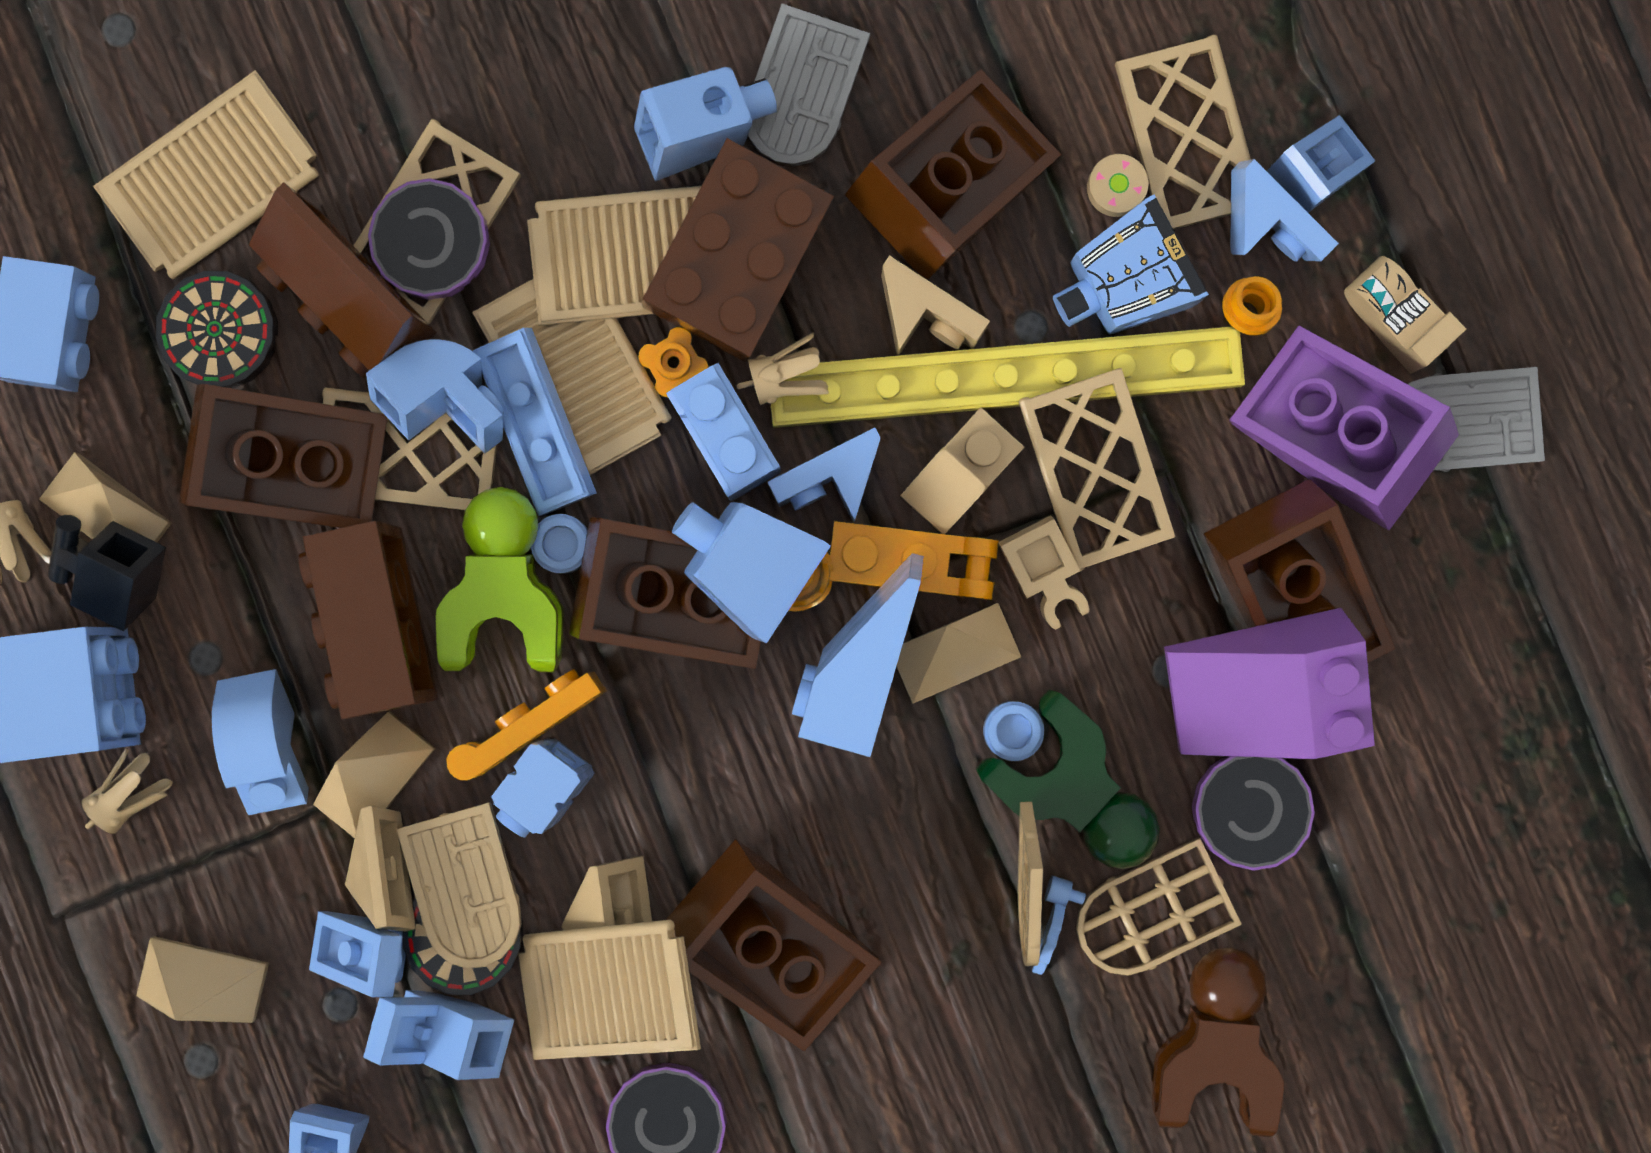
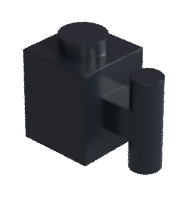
M72 515L58 517L55 524L48 569L49 579L58 584H65L73 579V574H75L70 605L125 631L156 599L166 547L114 521L106 526L92 541L87 542L79 538L82 524L77 517Z

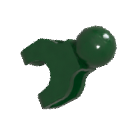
M1048 689L1039 700L1038 710L1041 717L1051 726L1060 739V757L1054 768L1041 777H1025L1010 768L1001 759L994 757L986 758L975 768L980 779L1018 816L1020 813V802H1032L1035 820L1064 819L1078 832L1082 831L1086 847L1093 857L1104 865L1118 869L1140 865L1152 855L1158 845L1160 827L1156 813L1148 802L1137 795L1118 792L1121 787L1107 774L1105 767L1106 745L1101 728L1061 693Z

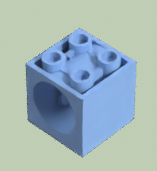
M78 627L0 637V763L141 745L140 733L145 729L146 715L142 700L135 696L133 673L138 671L139 654L134 639L129 638L128 628L122 631L116 627Z

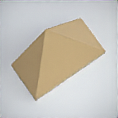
M77 452L73 453L39 498V500L59 515L77 517L82 524L81 531L91 539H94L106 526L114 521L158 543L172 524V522Z
M996 603L903 643L896 667L911 702L914 704L1021 658V654L999 603Z
M389 711L336 761L313 805L355 838L361 808L376 806L387 809L436 748Z
M376 806L361 808L345 886L376 929L404 932L414 930L416 925L409 872L397 833V829L403 827L401 812Z
M635 856L590 866L561 926L562 929L571 930L651 922L652 915L644 856Z
M153 936L149 941L136 996L177 1021L253 1023L256 1020L269 962Z

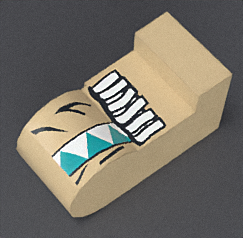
M1385 256L1378 257L1344 290L1345 297L1353 310L1410 374L1427 367L1466 330L1451 312L1444 314L1421 288L1418 289L1405 270Z

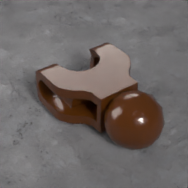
M1231 947L1211 950L1196 962L1190 977V993L1195 1005H1190L1187 1024L1182 1031L1171 1036L1156 1053L1152 1109L1159 1127L1181 1128L1188 1123L1195 1096L1208 1085L1225 1083L1239 1090V1113L1250 1134L1253 1136L1271 1137L1277 1133L1280 1122L1284 1080L1266 1050L1259 1044L1260 1025L1254 1018V1015L1260 1010L1267 993L1265 973L1259 962L1245 951Z

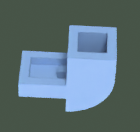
M436 339L417 341L398 349L366 373L370 400L408 440L412 439L445 413L484 454L503 440L504 409L494 393L482 385L481 358L460 344Z
M276 669L218 680L212 706V735L218 767L225 787H236L248 815L307 804L309 787L290 745L294 711Z
M406 990L404 997H379L363 1058L380 1066L425 1064L456 1080L499 1078L514 1019L482 1005L447 995Z

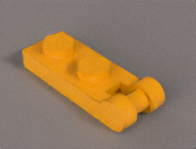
M834 521L830 552L834 571L830 572L829 580L881 587L899 566L914 553L924 556L918 592L992 600L994 582L988 581L991 559H997L999 541ZM950 554L967 556L965 578L947 577Z
M575 669L570 670L544 688L550 697L531 711L524 702L497 719L495 724L500 732L485 742H468L454 747L447 757L449 773L459 780H470L487 773L607 692L606 688L595 672H587L580 677Z

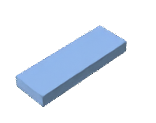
M521 328L473 350L481 358L482 375L488 389L494 393L504 409L503 428L537 515L549 514L597 494L533 329Z

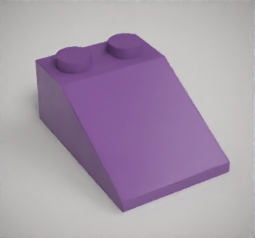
M1301 326L1296 328L1230 418L1232 425L1304 477L1311 479L1318 487L1336 500L1387 530L1391 529L1459 436L1449 406Z
M1342 608L1164 647L1177 744L1181 755L1318 759L1375 746L1366 641Z

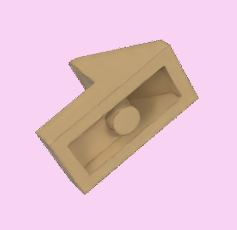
M890 255L883 264L881 278L898 356L923 318L933 323L929 331L945 344L959 349L963 343L974 349L987 329L990 320Z
M980 407L947 445L935 455L900 497L941 534H946L1022 451L1024 446Z

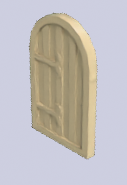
M491 802L450 814L443 813L439 817L398 828L397 833L421 915L422 926L434 951L448 963L466 969L486 967L503 958L516 943L522 923L519 895L516 893Z
M1020 802L1018 919L1021 951L1025 966H1038L1041 939L1043 866L1032 802Z

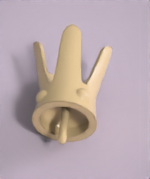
M814 333L772 356L759 355L754 359H748L753 380L738 383L737 389L754 386L760 405L774 403L777 398L783 396L828 394V385L822 380L784 381L812 370L819 365V350L815 347L786 355L810 341L814 337Z
M19 500L0 503V558L4 567L9 571L12 570L18 581L26 583L30 579V570L18 535L21 534L48 564L50 563L51 551L35 532L33 524L24 512L22 502ZM0 568V585H1V584H2V573H1V568Z
M125 748L103 785L82 799V807L91 819L85 825V828L90 829L96 824L108 833H117L132 815L166 797L165 791L172 786L173 781L170 779L159 780L127 798L140 783V774L148 766L150 756L148 753L139 754L111 782L128 754L129 750Z

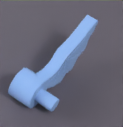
M1053 875L1046 889L1045 901L1054 904L1040 944L1039 964L1032 968V972L1040 975L1044 973L1046 966L1050 963L1052 953L1057 945L1068 901L1083 905L1086 893L1072 889V881Z

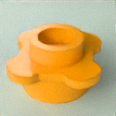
M676 327L671 329L668 338L656 345L646 344L639 352L640 364L650 369L656 379L655 389L663 397L669 398L666 394L667 392L709 368L706 359L697 356L691 345L692 335L684 328ZM671 357L679 359V365L676 368H671L668 365V360Z

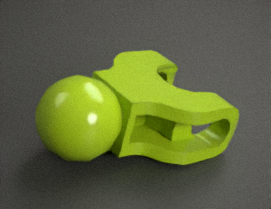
M503 487L486 489L475 496L465 509L462 522L464 537L475 554L466 556L465 576L458 586L445 595L436 609L438 663L444 671H461L471 663L475 656V643L479 627L487 619L494 617L511 621L522 632L527 662L532 669L538 672H555L561 661L563 605L553 590L542 583L536 575L533 554H526L536 541L539 525L535 509L529 500L516 490Z

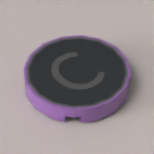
M431 178L406 182L388 193L373 212L368 232L371 258L383 278L406 295L426 300L451 297L463 290V287L469 284L474 277L476 278L484 268L490 246L487 221L474 200L455 185Z
M1237 756L1222 758L1210 765L1197 783L1192 803L1194 822L1201 836L1200 838L1207 849L1229 865L1253 871L1277 867L1295 856L1310 836L1315 814L1310 787L1300 771L1283 758Z
M668 1062L644 1067L623 1083L611 1101L606 1123L610 1151L612 1153H720L727 1123L722 1098L716 1089L707 1080L702 1078L703 1075L691 1067Z

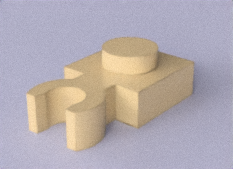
M1051 515L998 542L1025 597L1029 598L1042 592L1041 614L1053 629L1056 630L1061 627L1060 621L1055 615V608L1064 599L1073 600L1074 606L1082 616L1089 613V605L1085 596L1074 586L1068 585L1065 580L1080 572V569L1055 519Z

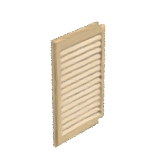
M255 70L93 187L153 271L157 272L165 267L168 276L171 279H176L260 219L274 191L283 182L297 192L316 179L319 173L309 163L314 161L318 155Z
M701 186L536 202L535 210L539 218L529 219L527 223L539 326L653 314L642 307V299Z
M534 278L472 312L489 343L521 328L533 329L589 475L596 473L662 436L657 425L669 422L672 417L657 393L645 368L640 364L638 355L617 318L539 326Z
M660 920L525 934L523 936L525 952H520L518 958L533 1059L701 1049L685 941L683 936H675L674 922L672 920Z

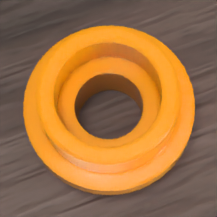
M1257 276L1242 278L1234 282L1224 294L1222 309L1226 320L1233 328L1247 335H1261L1270 331L1279 321L1282 313V298L1278 288L1268 279ZM1243 303L1252 304L1257 309L1258 314L1249 311Z

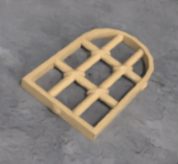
M1197 837L1121 875L1109 877L1106 882L1099 885L1086 896L1083 905L1078 910L1076 931L1080 947L1093 964L1109 973L1128 976L1155 969L1159 964L1242 924L1223 886L1224 881L1222 877L1217 874L1201 838ZM1197 847L1205 865L1169 881L1162 863ZM1153 868L1160 882L1155 884L1157 888L1124 903L1116 885ZM1209 873L1219 894L1184 911L1176 895L1177 892L1181 891L1179 887ZM1108 890L1114 902V905L1109 906L1111 910L1084 922L1085 914L1093 900ZM1166 894L1174 911L1169 913L1170 918L1138 933L1130 914L1135 913L1133 909ZM1224 903L1231 921L1196 937L1190 922L1195 921L1193 917ZM1120 916L1128 934L1123 936L1125 940L1093 954L1087 946L1084 933ZM1180 924L1188 941L1151 959L1144 945L1149 943L1147 939ZM1132 946H1135L1142 961L1141 964L1126 968L1111 966L1103 962V960Z

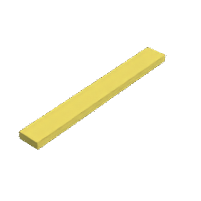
M1220 327L820 362L816 368L784 381L822 380L827 383L829 393L777 398L776 402L771 403L773 428L974 411L979 410L980 407L984 410L1020 407L1019 400L1021 398H1032L1118 368H1122L1131 397L1238 388L1245 385L1240 332L1233 327ZM1110 384L1095 389L1089 400L1117 398L1113 385ZM1080 395L1068 398L1066 400L1070 402H1077Z

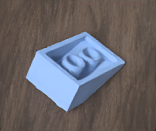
M912 553L823 648L818 667L806 664L792 715L803 717L798 737L867 757L871 756L921 583L924 556Z

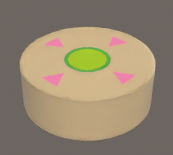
M1113 154L1103 158L1095 165L1088 178L1087 194L1090 202L1099 212L1107 216H1124L1140 204L1147 194L1149 181L1146 170L1138 160L1129 155Z

